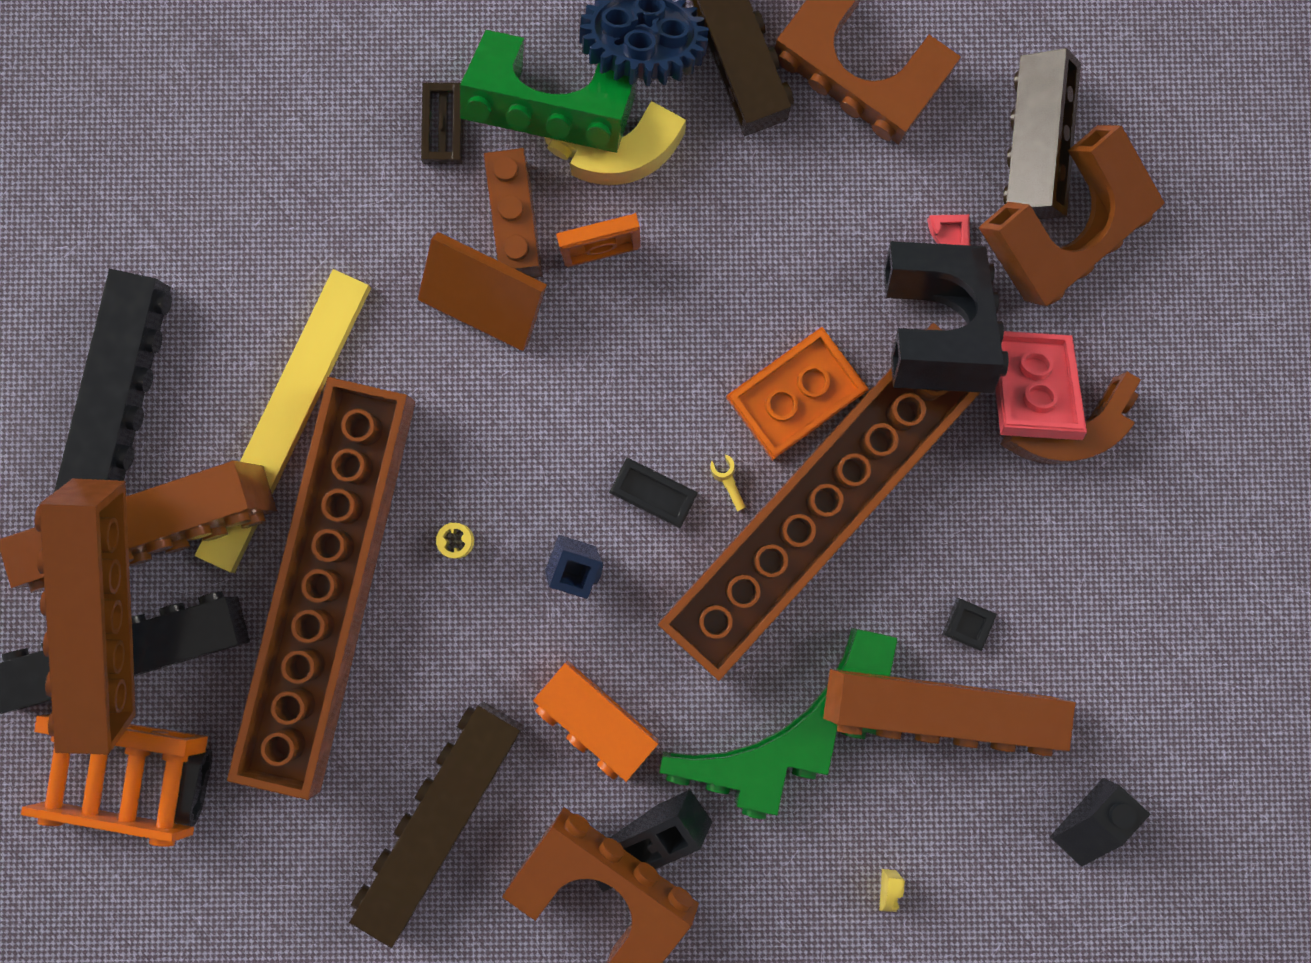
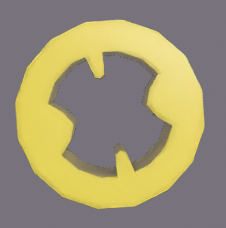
M449 523L438 531L436 545L444 556L460 559L472 551L474 535L467 526L461 523ZM458 529L464 533L461 540L465 545L461 550L455 547L454 552L447 548L450 542L446 539V536L450 531L456 534Z

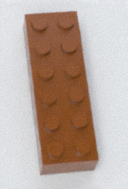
M233 460L126 496L129 566L151 561L152 553L165 550V553L169 554L190 547L189 541L203 538V541H209L228 535L227 528L241 525V528H249L266 522L265 515L276 512L277 508L264 466ZM35 527L0 539V553L10 587H29L31 593L44 591V574H40L37 567L38 554L42 548L41 532H38Z
M72 478L39 503L35 512V528L38 532H41L42 548L38 554L37 567L39 573L44 574V591L40 599V611L43 616H46L47 632L43 639V653L46 657H49L50 669L46 678L45 691L52 701V712L48 720V733L50 736H54L55 753L109 755L136 716L126 481Z

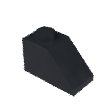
M1102 778L1052 833L1050 838L1082 867L1124 845L1151 814L1120 785Z

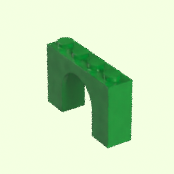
M485 30L460 84V119L610 152H618L636 96L637 81L630 85L629 77L625 75L616 81L614 80V71L610 70L606 73H600V63H598L592 81L579 91L567 94H549L534 90L519 80L523 71L524 38Z

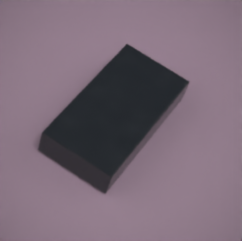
M628 457L609 492L679 529L698 492Z

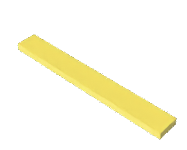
M334 269L320 294L240 462L264 466L272 494L326 384L327 377H329L371 290L369 285ZM241 525L227 528L228 535L209 541H203L202 539L195 556L230 573H235L258 525L249 528H241Z

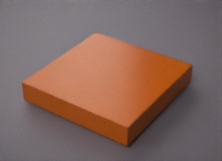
M636 213L556 233L565 267L638 250L641 247L640 226Z

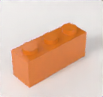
M568 660L533 700L538 705V708L535 710L536 713L551 726L558 722L569 732L566 736L567 740L582 753L589 749L600 759L597 766L613 780L620 776L627 782L658 745L657 737Z

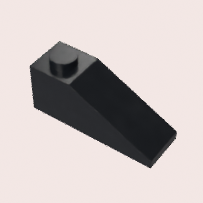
M690 789L656 805L609 838L619 842L625 851L639 861L648 863L657 869L700 850L713 821ZM595 880L603 892L612 889L609 885Z

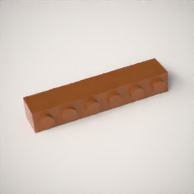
M830 669L823 719L837 724V731L847 734L862 735L863 728L876 729L877 736L890 739H901L903 732L915 734V740L939 744L940 737L953 738V744L963 747L978 748V741L991 742L990 748L995 750L1015 752L1016 745L1027 746L1028 753L1053 756V750L1070 751L1076 702L1055 696Z

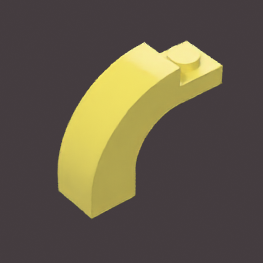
M651 101L637 126L630 133L622 137L617 153L544 138L546 144H548V150L564 160H568L569 157L572 158L570 162L572 176L594 184L621 185L650 175L671 157L685 134L686 119Z

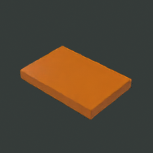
M820 327L729 393L726 399L773 461L861 397L869 389L824 328Z

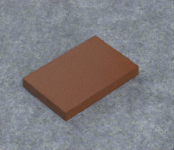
M437 232L431 238L418 300L524 351L529 344L547 284Z

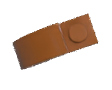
M1128 371L1113 377L1096 408L1088 419L1085 420L1087 433L1083 440L1005 435L1000 445L1022 458L1042 464H1066L1099 455L1122 440L1134 425V421L1121 413L1126 414L1136 402L1138 393L1135 390L1141 379Z

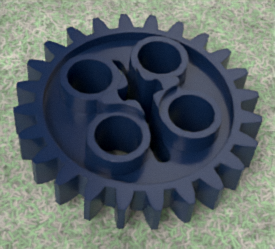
M595 0V6L587 5L586 14L581 15L579 43L582 44V53L589 54V63H600V73L613 70L614 80L616 81L625 75L629 77L630 85H633L638 78L643 79L646 86L651 85L652 79H658L662 85H667L668 76L681 81L682 72L692 75L694 66L702 65L703 56H706L709 29L704 27L705 20L703 17H696V7L685 9L686 0H678L676 2L672 0Z

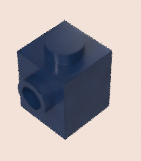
M558 535L545 569L548 585L550 588L588 599L593 584L596 585L599 582L603 570V562L596 546Z

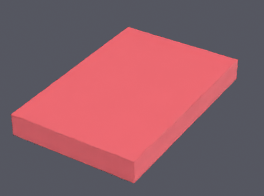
M1004 331L1001 347L1002 351H1007L1008 370L1005 377L1000 376L995 389L1000 435L1083 440L1087 429L1072 335Z

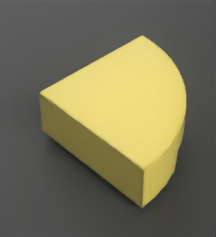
M882 869L880 911L897 912L899 910L898 898L903 897L905 880L896 870Z

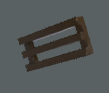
M422 83L421 161L423 164H431V162L462 164L463 119H460L461 83ZM433 93H439L438 152H432ZM448 93H453L452 152H447Z

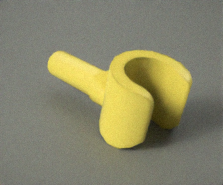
M725 455L726 462L730 467L729 471L726 473L717 472L713 461H711V473L714 479L723 482L736 510L739 511L746 508L733 478L735 471L734 461L730 456Z

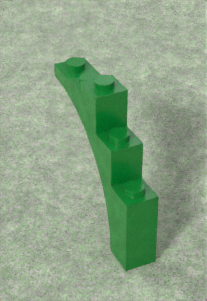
M851 628L843 657L836 670L890 676L898 638ZM827 686L806 711L785 728L755 744L720 753L692 755L663 751L659 773L667 774L666 781L688 786L690 780L706 783L705 789L720 794H729L730 788L735 789L734 800L737 807L743 808V815L757 819H766L767 814L777 816L787 767L793 768V775L808 779H816L817 773L828 775L837 733V724L823 719ZM863 728L862 735L841 732L845 736L858 739H866L867 733L876 735V729Z

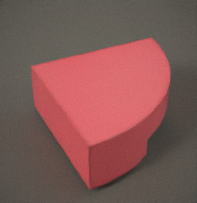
M969 214L930 215L928 217L929 231L937 244L970 246Z

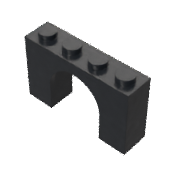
M890 241L884 266L886 298L938 302L954 309L967 323V325L953 330L898 328L891 354L893 388L994 393L1000 376H1006L1009 358L1007 351H1002L1001 347L1004 325L1002 321H997L996 314L999 307V294L993 291L992 288L995 268L993 263L988 262L986 246Z

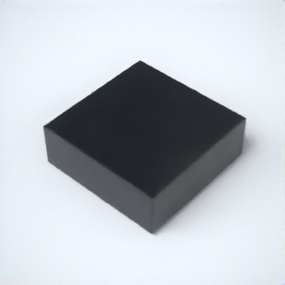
M956 598L942 635L982 651L997 614L963 599Z

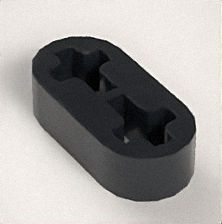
M206 749V753L189 756L188 762H183L174 823L194 826L198 821L212 765V750Z

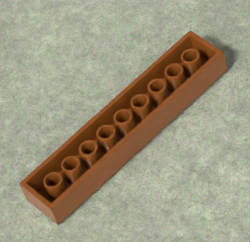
M933 322V323H932L927 329H925V330H941V329ZM891 366L661 618L657 625L720 681L980 392L893 388Z
M327 377L227 777L228 782L309 800L321 792L416 403L414 399L406 394Z

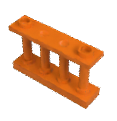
M50 714L37 715L34 732L49 735L48 720ZM130 724L115 745L125 747L124 753L128 755L119 813L100 810L108 755L90 754L83 804L80 807L63 804L71 753H55L54 748L45 802L23 806L21 815L38 818L37 823L43 826H61L67 823L149 838V844L154 846H174L177 840L192 836L194 832L193 826L174 823L183 762H188L189 756L206 753L208 736ZM51 736L52 742H54V736ZM151 752L162 753V760L166 761L157 820L137 817L146 756L151 755Z

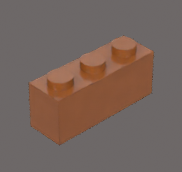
M524 148L484 153L497 260L533 278L543 277L529 166Z

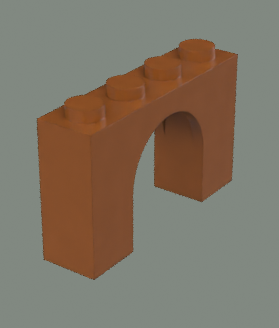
M806 0L776 40L775 51L780 66L788 72H797L806 78L811 88L817 93L824 96L828 94L840 103L842 110L849 116L862 118L872 126L874 133L883 140H892L899 145L953 72L961 56L928 34L904 68L894 76L877 81L858 78L848 72L838 60L834 48V37L857 8L860 0Z
M1097 125L1068 150L1085 179L1091 194V212L1088 222L1080 235L1072 242L1061 247L1057 246L1049 237L1030 204L1007 202L978 227L1024 301L1048 306L1060 300L1068 287L1076 280L1090 274L1098 261L1106 254L1120 248L1128 235L1136 228H1140L1150 222L1153 214L1165 204L1122 125Z
M563 807L514 875L502 895V898L536 921L558 890L569 882L580 879H592L609 885L626 901L630 909L632 923L613 946L607 963H663L691 928L699 903L685 889L674 886L660 876L650 864L639 861L625 851L619 842L612 838H607L590 826L584 817L570 812L565 807Z

